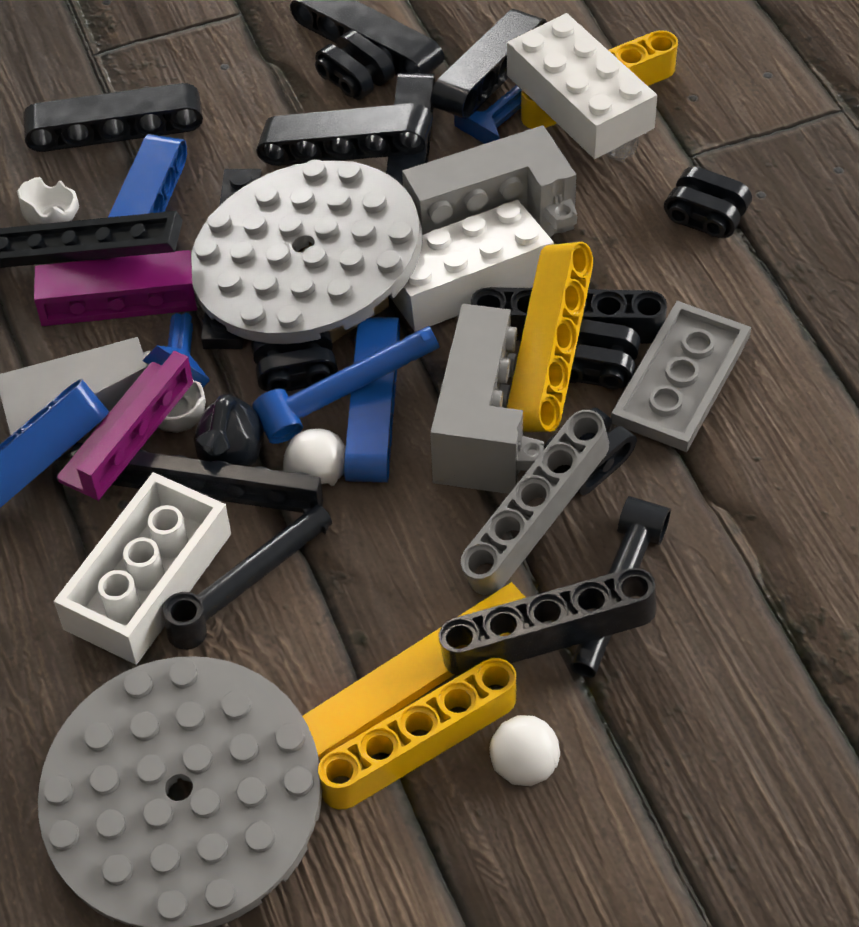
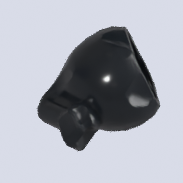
M223 394L219 396L205 410L198 422L194 436L197 458L211 462L217 460L224 461L228 464L246 467L253 465L258 459L261 446L264 443L265 433L254 408L233 395Z

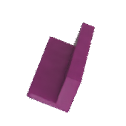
M183 250L172 253L38 265L35 267L34 301L41 326L197 310V297L192 285L191 251Z
M173 351L163 365L155 362L150 363L57 475L58 481L99 501L194 383L188 356Z

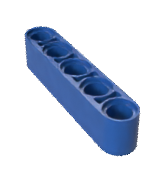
M146 135L108 217L165 212L186 163V141L165 136Z
M369 317L357 325L354 363L400 341L399 318ZM397 370L351 393L345 448L346 482L388 483Z
M79 379L68 386L0 444V508L100 423L109 413V410L83 379Z

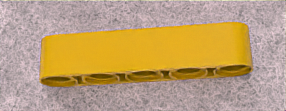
M659 30L608 51L649 86L674 74L678 39L671 32ZM522 90L521 121L526 127L533 129L544 125L547 128L557 124Z
M584 242L547 245L541 250L507 403V408L523 410V433L555 431L562 418L593 269V255L590 247Z
M501 658L485 660L326 754L318 765V775L321 781L324 801L335 809L351 808L509 713L516 703V671L513 665ZM501 685L504 688L500 690H492L488 688V686ZM455 707H462L467 709L466 711L461 713H454L449 711L450 709ZM416 730L428 731V733L423 736L411 735V733ZM377 753H386L390 755L389 757L383 760H376L371 758L373 755ZM339 776H346L351 778L350 780L342 784H335L331 782L334 778Z

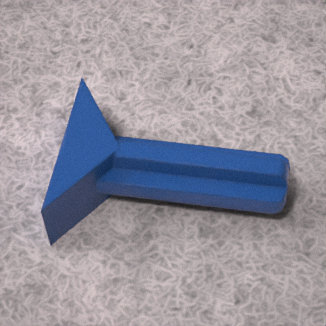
M517 85L514 86L485 111H475L467 119L454 115V126L484 144L499 140L500 136L497 128L521 109L522 89Z
M187 312L182 315L175 313L170 320L167 347L157 345L142 361L148 365L152 362L163 365L173 351H177L188 356L193 380L200 382L202 387H204L210 379L190 355L193 332L192 316Z

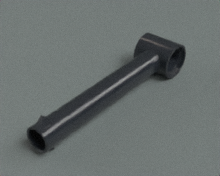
M628 496L623 506L617 532L624 534V537L608 574L640 567L649 542L656 545L661 544L669 523L671 508ZM612 635L579 644L570 664L571 669L580 676L594 677Z
M320 505L303 509V515L296 519L293 524L287 526L198 595L191 592H179L170 596L163 606L169 642L174 647L183 650L193 649L202 644L207 635V620L304 547L307 542H310L322 532L324 535L326 534L328 527L332 525V519L328 512Z

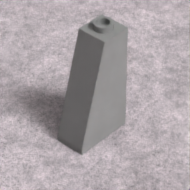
M138 337L0 374V396L10 434L12 435L63 390L79 379L84 380L110 412L148 367V364L142 360L151 351L143 352Z

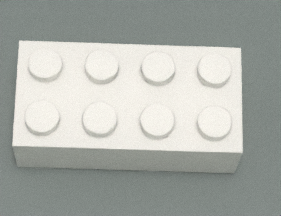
M565 13L507 42V76L594 159L655 128L657 94L569 14Z
M519 200L502 204L499 207L467 217L464 220L422 235V247L418 263L405 286L391 299L412 329L417 332L427 326H432L458 316L461 305H471L472 295L481 288L533 287L541 250L547 245L554 244V242Z
M153 472L54 600L63 630L137 665L165 626L163 606L166 600L173 594L190 592L230 537L231 529L226 504Z

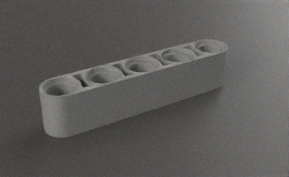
M581 410L574 413L566 421L464 550L461 556V566L470 587L475 592L481 595H491L506 584L606 456L609 450V440L604 421L597 412ZM586 433L596 434V436L590 440L579 439L582 435ZM561 465L571 466V468L564 473L553 472L557 467ZM534 498H545L541 505L536 507L528 506V503ZM508 531H519V534L514 539H501ZM480 565H493L487 573H475Z

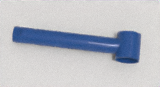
M427 326L291 396H288L284 389L268 391L259 396L253 402L252 407L260 418L262 428L269 442L272 444L283 443L302 431L301 418L409 364L411 361L440 348L432 329L430 326Z

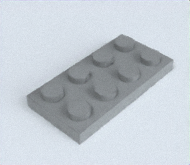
M676 301L611 413L612 424L623 426L627 430L687 452L750 338L751 327Z

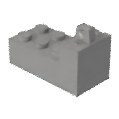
M544 125L402 170L403 187L412 197L422 227V235L515 200L520 201L549 237L556 233L572 230L574 225L577 224V212L575 209L576 173Z
M470 304L461 305L430 432L433 483L509 494L518 483L520 470L528 471L544 450V441L523 436V410L507 408L510 394V385H507L509 377L513 378L517 362V354L510 353L514 352L517 340V327H511L510 309Z

